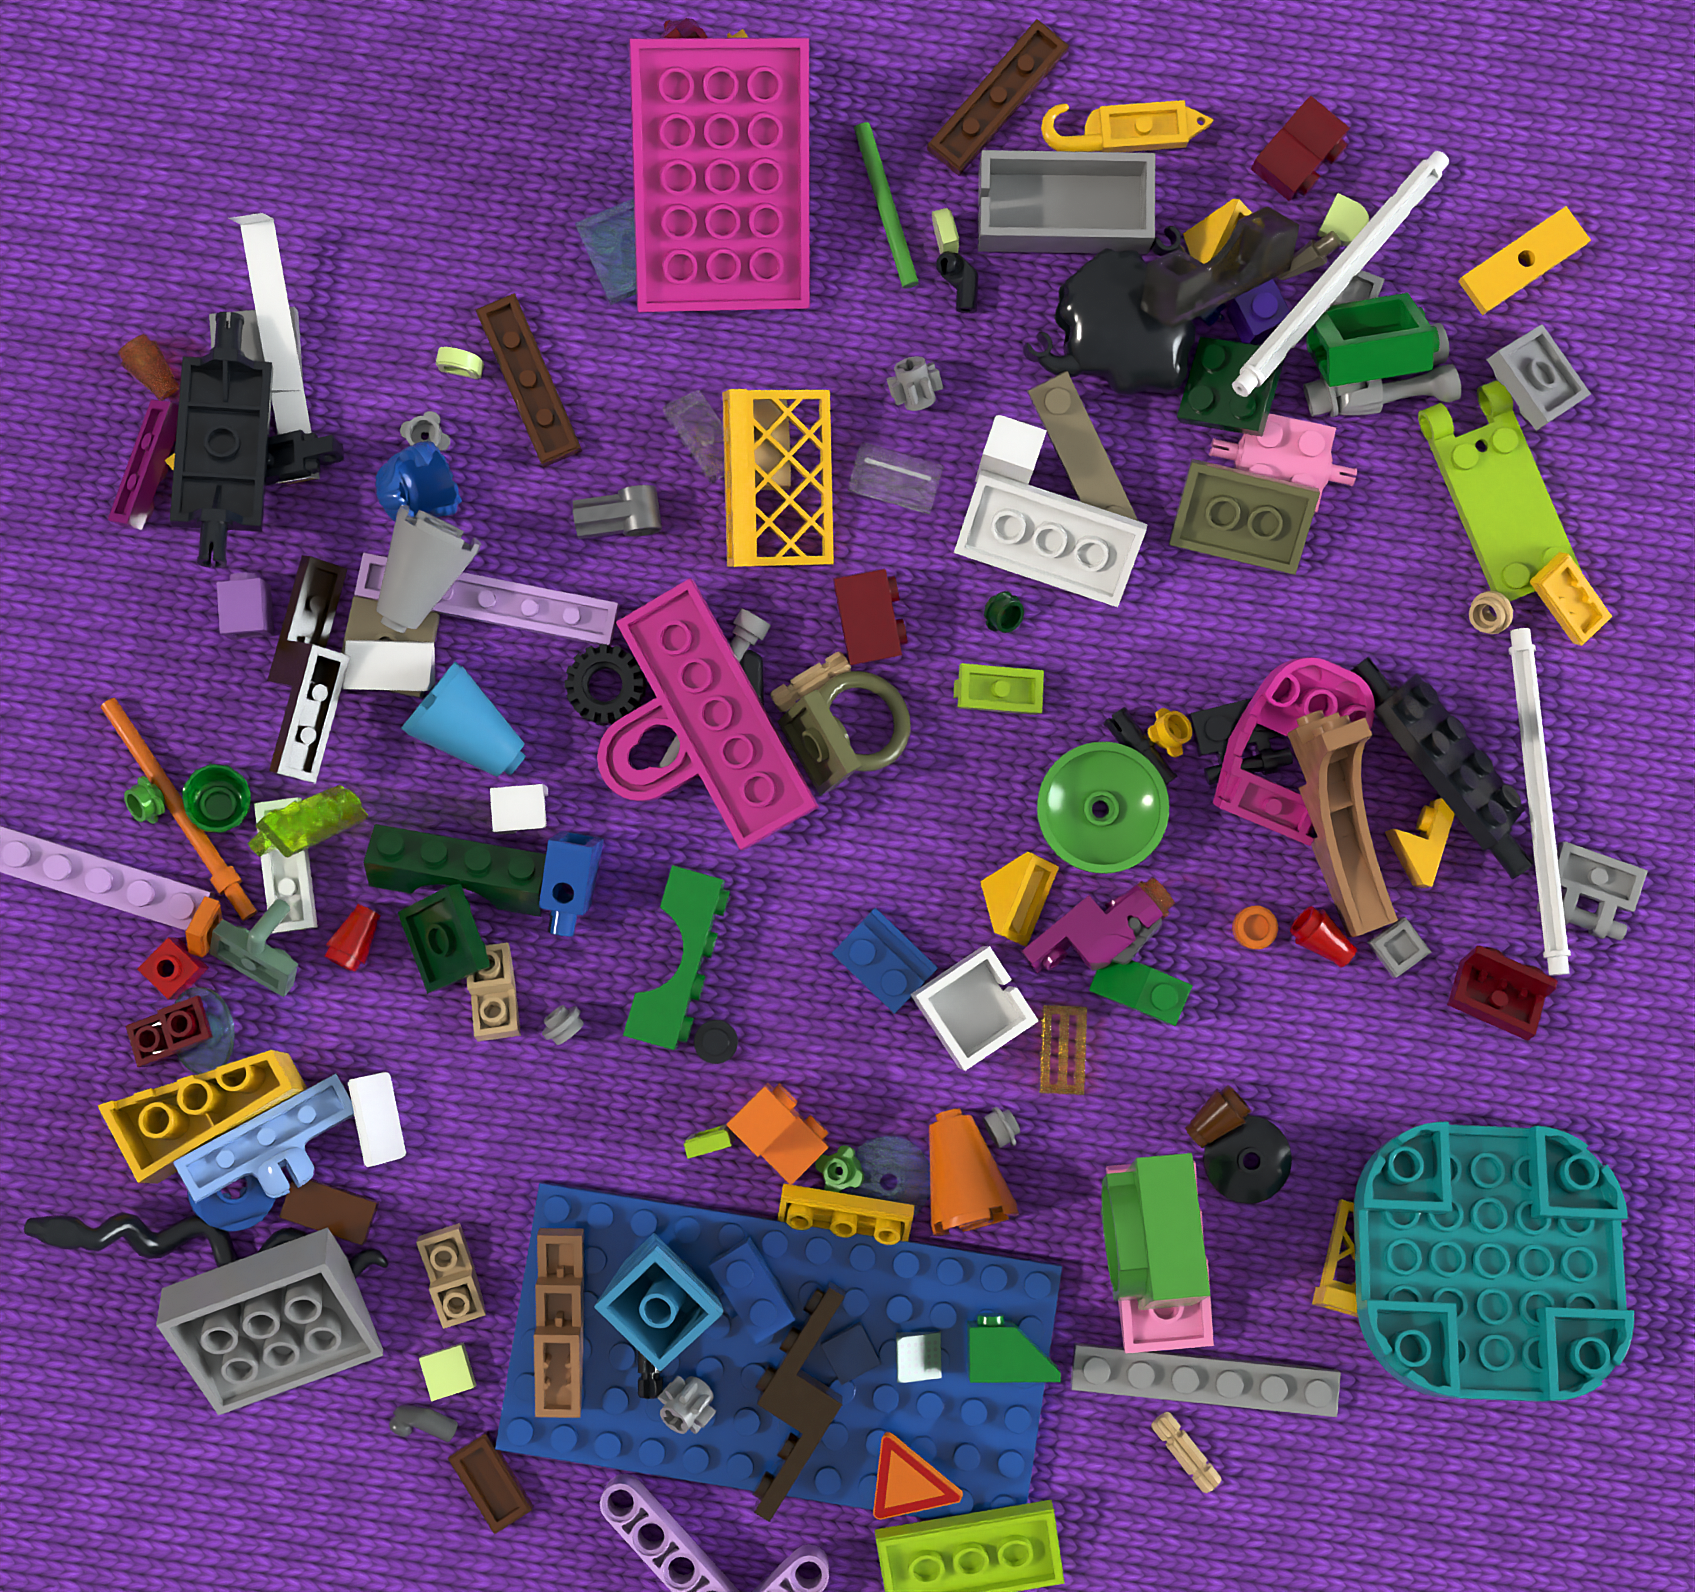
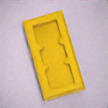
M1559 552L1529 581L1573 644L1583 646L1612 617L1567 553Z

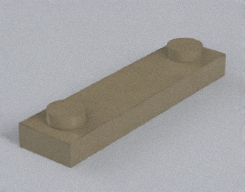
M1064 371L1027 390L1079 502L1138 521L1068 371Z

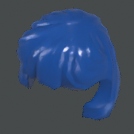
M428 440L415 443L392 456L378 470L375 477L376 495L379 504L382 505L385 512L394 522L401 505L409 506L408 515L413 517L416 516L418 510L439 517L454 515L457 512V505L462 502L458 485L452 481L453 474L450 471L449 464L446 462V458L441 454L439 448Z

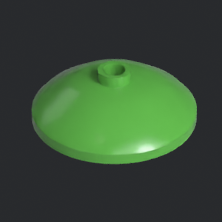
M1092 742L1068 751L1048 770L1038 792L1037 818L1047 844L1063 861L1086 872L1100 874L1115 873L1139 864L1158 846L1168 824L1169 797L1160 773L1141 753L1119 743ZM1095 802H1103L1107 806L1105 817L1099 818L1093 814L1092 806Z

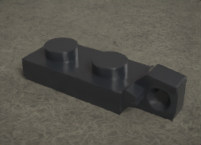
M302 430L270 436L268 442L266 486L276 484L277 482L308 477L311 474L321 472L320 465L327 466L344 461L343 444L339 443L333 435L318 438L316 433L305 434Z

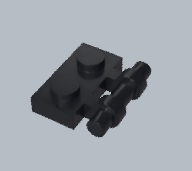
M1252 698L1188 715L1199 757L1216 753L1219 765L1204 768L1208 785L1218 783L1229 737ZM1256 723L1247 745L1254 744L1256 755L1243 758L1240 768L1253 774L1262 772L1263 775L1276 773L1278 767L1293 764V757L1289 747L1275 751L1271 748L1269 739L1283 736V734Z

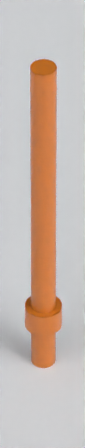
M111 698L105 701L100 706L150 783L155 784L161 790L166 807L212 874L210 881L219 895L225 894L242 921L254 916L258 911L240 886L242 879L234 867L226 865L204 830L191 823L186 815L182 797L117 699Z

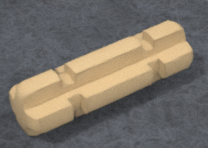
M840 651L825 659L826 663L821 665L819 662L791 679V684L788 686L783 684L774 689L770 695L777 709L780 712L787 711L796 704L795 701L816 689L820 690L831 678L845 672H850L851 667L844 654Z
M1164 1412L1152 1422V1429L1162 1442L1167 1441L1165 1445L1189 1475L1193 1474L1192 1479L1203 1493L1212 1491L1222 1481L1221 1476L1210 1463L1206 1464V1457L1184 1429L1179 1430L1181 1426L1170 1412Z

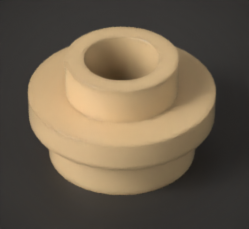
M1485 591L1476 596L1472 601L1469 619L1478 631L1497 634L1507 629L1511 624L1513 609L1511 603L1503 594L1497 591ZM1489 606L1495 610L1497 617L1490 613Z

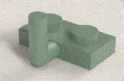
M276 899L250 931L242 926H234L222 919L212 932L209 954L280 996L285 997L294 985L298 963L293 961L291 956L282 949L271 948L265 943L266 939L290 911L289 905L281 899Z

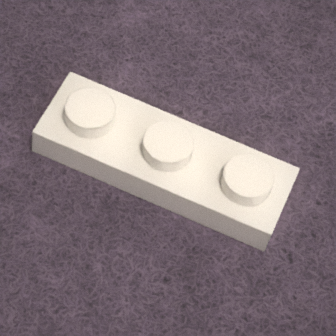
M295 797L254 803L267 910L276 899L285 901L290 907V911L274 929L272 934L318 928L302 798Z

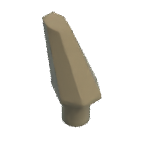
M1331 231L1317 242L1312 239L1280 266L1275 272L1280 280L1284 281L1327 263V255L1342 245L1341 240L1334 231Z

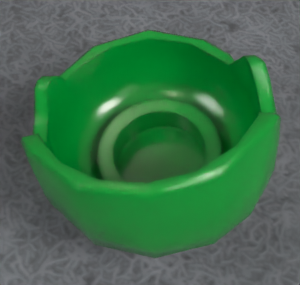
M209 764L197 769L184 784L182 797L186 815L191 823L206 832L225 833L241 825L250 811L251 793L248 783L241 774L228 765Z

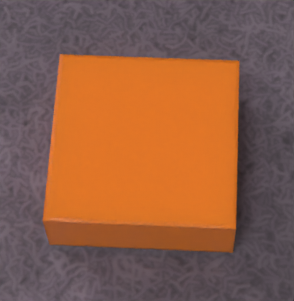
M206 896L203 898L185 931L188 953L201 958L207 955L211 945L212 932L222 921L221 905L218 900Z

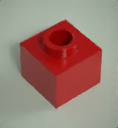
M168 937L137 970L168 1000L179 999L209 967L198 956L188 953V947L179 938ZM168 960L174 964V972L169 977L162 971V966Z

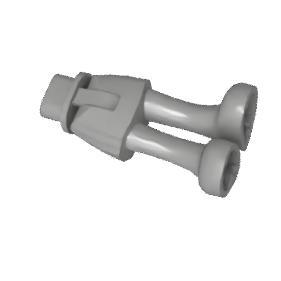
M1441 323L1430 324L1437 328L1440 342L1439 351L1433 353V366L1445 363L1449 356V341ZM1453 364L1437 367L1429 373L1389 383H1382L1381 379L1329 387L1321 374L1320 380L1303 384L1305 398L1312 417L1328 412L1332 418L1338 415L1381 413L1383 404L1413 396H1434L1438 400L1447 403L1459 400L1461 397L1460 378Z

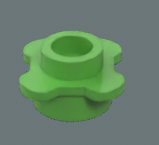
M145 776L137 778V785L125 791L124 799L129 812L137 821L143 822L148 820L153 824L158 822V815L165 812V799L158 786L151 784Z
M840 1146L836 1153L830 1156L821 1155L816 1160V1169L823 1175L826 1183L824 1190L842 1193L843 1189L859 1187L864 1181L861 1163L855 1156L854 1149L850 1146ZM838 1167L843 1169L842 1175L837 1174Z

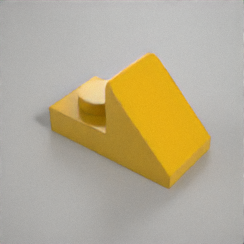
M1442 798L1430 801L1429 806L1424 805L1421 809L1416 823V830L1421 831L1420 836L1398 829L1385 831L1386 837L1413 886L1421 889L1433 886L1455 816L1454 812Z

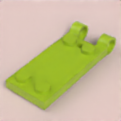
M1495 380L1477 389L1478 402L1488 420V425L1455 438L1451 415L1442 403L1419 411L1418 421L1491 591L1503 594L1511 602L1535 592L1529 581L1559 552L1569 554L1580 571L1581 568L1514 414L1512 396L1504 385ZM1477 441H1482L1485 444L1486 449L1484 452H1479L1475 447Z

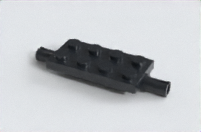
M218 312L216 314L215 344L210 349L209 354L203 357L183 356L170 523L172 527L201 528L197 563L200 566L211 568L212 551L215 568H223L227 565L226 550L229 530L262 532L274 369L272 362L253 361L245 357L244 352L241 351L244 317L235 312H231L230 328L229 321L226 320L227 312Z
M1369 656L1352 668L1350 671L1360 676L1371 689L1375 702V709L1373 710L1375 715L1484 851L1486 849L1490 850L1511 879L1527 871L1534 862L1510 834L1512 831L1511 826L1526 810L1521 804L1518 793L1513 787L1504 783L1495 772L1492 761L1487 754L1478 750L1467 737L1463 724L1456 717L1451 716L1439 702L1435 689L1429 683L1424 682L1417 673L1401 686H1392Z

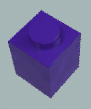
M1271 279L1235 297L1226 314L1241 342L1257 345L1271 335L1290 313V310L1275 281Z

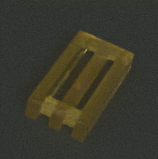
M1042 1005L1039 1093L1084 1095L1087 1007ZM1052 1014H1060L1057 1084H1049ZM1069 1015H1076L1074 1085H1067Z

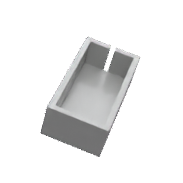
M982 150L978 180V252L1099 253L1108 248L1117 252L1134 250L1139 254H1148L1155 239V153Z

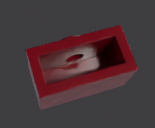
M880 568L833 578L849 664L854 665L902 655L900 645L908 644L903 618L895 620L892 602L900 601L895 575L887 577L886 569Z

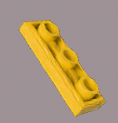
M1565 206L1466 273L1458 282L1483 316L1586 246L1591 239L1568 207ZM1518 258L1524 259L1527 263V267L1522 266L1519 263Z
M783 1183L777 1221L787 1222L791 1228L796 1230H807L812 1226L830 1229L833 1234L839 1237H851L856 1233L874 1236L879 1243L893 1245L899 1241H908L915 1205Z

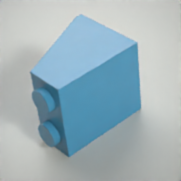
M655 1233L623 1262L594 1306L659 1371L663 1370L724 1312L718 1295Z

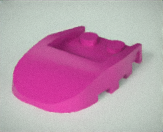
M1296 658L1276 667L1260 685L1229 737L1213 804L1225 811L1310 846L1314 838L1308 834L1313 828V824L1301 794L1240 768L1243 761L1241 756L1256 723L1288 736L1287 733L1299 727L1296 719L1318 710H1322L1325 717L1337 712L1340 717L1348 715L1351 723L1366 718L1371 731L1375 716L1373 712L1375 702L1367 683L1357 674L1320 658Z

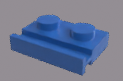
M876 908L832 952L894 1014L911 997L910 994L918 990L938 969L931 960Z

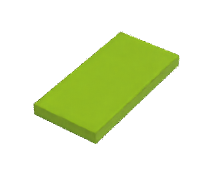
M1052 1500L874 1529L885 1592H1018L1065 1584Z

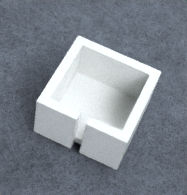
M990 946L980 947L910 994L958 1068L964 1071L1039 1021L1017 987L1008 986L1002 990L999 984H1007L1012 979Z

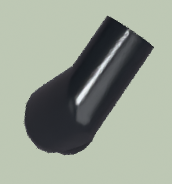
M952 252L942 253L937 258L936 269L957 290L955 310L960 313H975L977 311L978 272L961 255Z

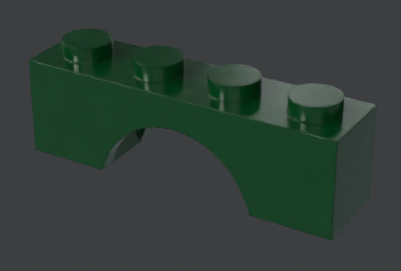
M374 825L363 862L370 887L412 894L419 887L426 885L451 886L461 883L463 889L481 895L499 910L541 917L543 909L539 908L546 854L385 825Z

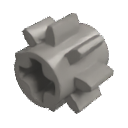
M919 356L899 361L894 366L896 376L887 378L892 398L895 399L896 405L904 403L905 408L911 411L922 410L931 406L936 401L934 391L943 389L939 369L935 368L934 362L926 364L925 359Z
M677 1376L658 1396V1400L665 1404L660 1410L663 1422L677 1433L684 1434L690 1429L694 1434H697L716 1413L709 1406L714 1398L713 1392L704 1381L697 1377L691 1376L684 1381L680 1376Z

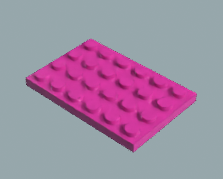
M629 38L637 311L668 312L810 308L809 38Z

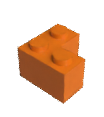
M767 1082L726 1125L757 1157L761 1155L792 1185L829 1148V1144L824 1140L829 1132L811 1114L804 1119L794 1109L798 1101L782 1084L779 1083L773 1088Z

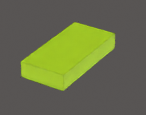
M725 1124L691 1134L683 1144L687 1158L690 1159L730 1147L736 1139L734 1133Z

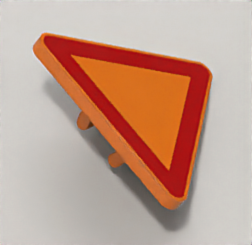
M891 1432L884 1433L881 1439L873 1515L876 1519L882 1520L955 1504L961 1501L963 1497L962 1490Z

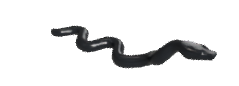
M124 1212L109 1217L96 1228H91L79 1218L68 1215L29 1218L24 1225V1233L26 1235L36 1238L42 1243L68 1250L83 1248L88 1251H101L123 1237L139 1256L148 1259L162 1258L179 1249L190 1240L204 1236L210 1243L217 1267L240 1260L235 1252L229 1231L209 1226L197 1215L186 1217L158 1233L152 1232L137 1215ZM292 1227L282 1228L274 1232L257 1253L308 1234L305 1231ZM373 1248L362 1250L348 1261L355 1279L372 1264L383 1268L388 1267L389 1264L387 1258L380 1250Z

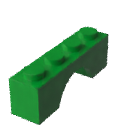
M672 865L660 908L672 917L681 932L683 940L682 960L675 974L665 984L650 991L635 993L623 1036L671 1050L678 1048L679 1041L687 1043L694 1018L687 1016L691 999L699 1001L706 975L699 974L703 957L711 959L718 933L711 931L715 915L724 916L730 896V891L723 889L725 884L723 879Z

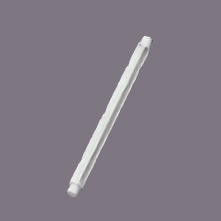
M1435 151L1428 159L1420 162L1400 185L1393 197L1386 201L1240 369V375L1232 383V387L1237 394L1247 397L1255 387H1260L1283 361L1290 349L1296 346L1348 286L1349 281L1361 271L1406 219L1412 208L1438 182L1442 176V171L1449 164V159L1443 152Z
M1519 628L1510 631L1512 647L1509 648V654L1512 656L1545 952H1543V958H1547L1549 976L1570 974L1568 957L1571 956V951L1568 950L1534 656L1536 646L1532 644L1530 629Z

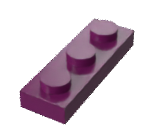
M150 401L108 521L124 527L142 530L144 524L152 516L155 505L153 499L157 487L165 478L169 469V465L165 460L169 457L173 443L176 441L179 405L169 401Z

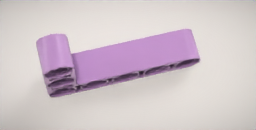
M620 1474L608 1482L600 1500V1509L603 1516L671 1592H707L712 1590L717 1592H740L636 1477L629 1474ZM615 1490H626L633 1497L634 1504L629 1508H619L611 1500V1493ZM648 1523L657 1524L663 1530L664 1537L659 1541H649L642 1535L641 1527ZM811 1544L802 1545L752 1592H823L829 1579L828 1557L824 1550L818 1546ZM677 1557H686L692 1561L694 1570L689 1574H678L673 1570L671 1561ZM803 1562H814L820 1567L821 1573L814 1579H805L797 1572L798 1566Z

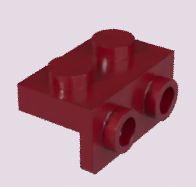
M1476 946L1459 963L1447 1005L1528 1041L1536 1035L1545 998L1556 990L1558 981L1545 975L1537 967L1523 965L1505 957L1497 949Z

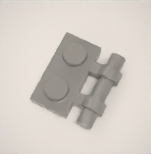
M1566 841L1559 842L1557 857L1565 926L1571 923L1588 929L1590 935L1600 939L1608 936L1621 941L1626 934L1627 925L1613 920L1616 909L1618 908L1626 912L1635 911L1648 870ZM1579 895L1598 901L1597 911L1592 913L1576 907ZM1538 901L1537 909H1536L1537 912H1540V904H1539V901Z

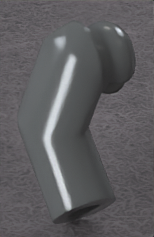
M407 1404L397 1407L393 1411L395 1416L389 1422L390 1430L401 1437L409 1436L412 1433L413 1427L447 1443L453 1438L458 1426L457 1421L433 1409Z

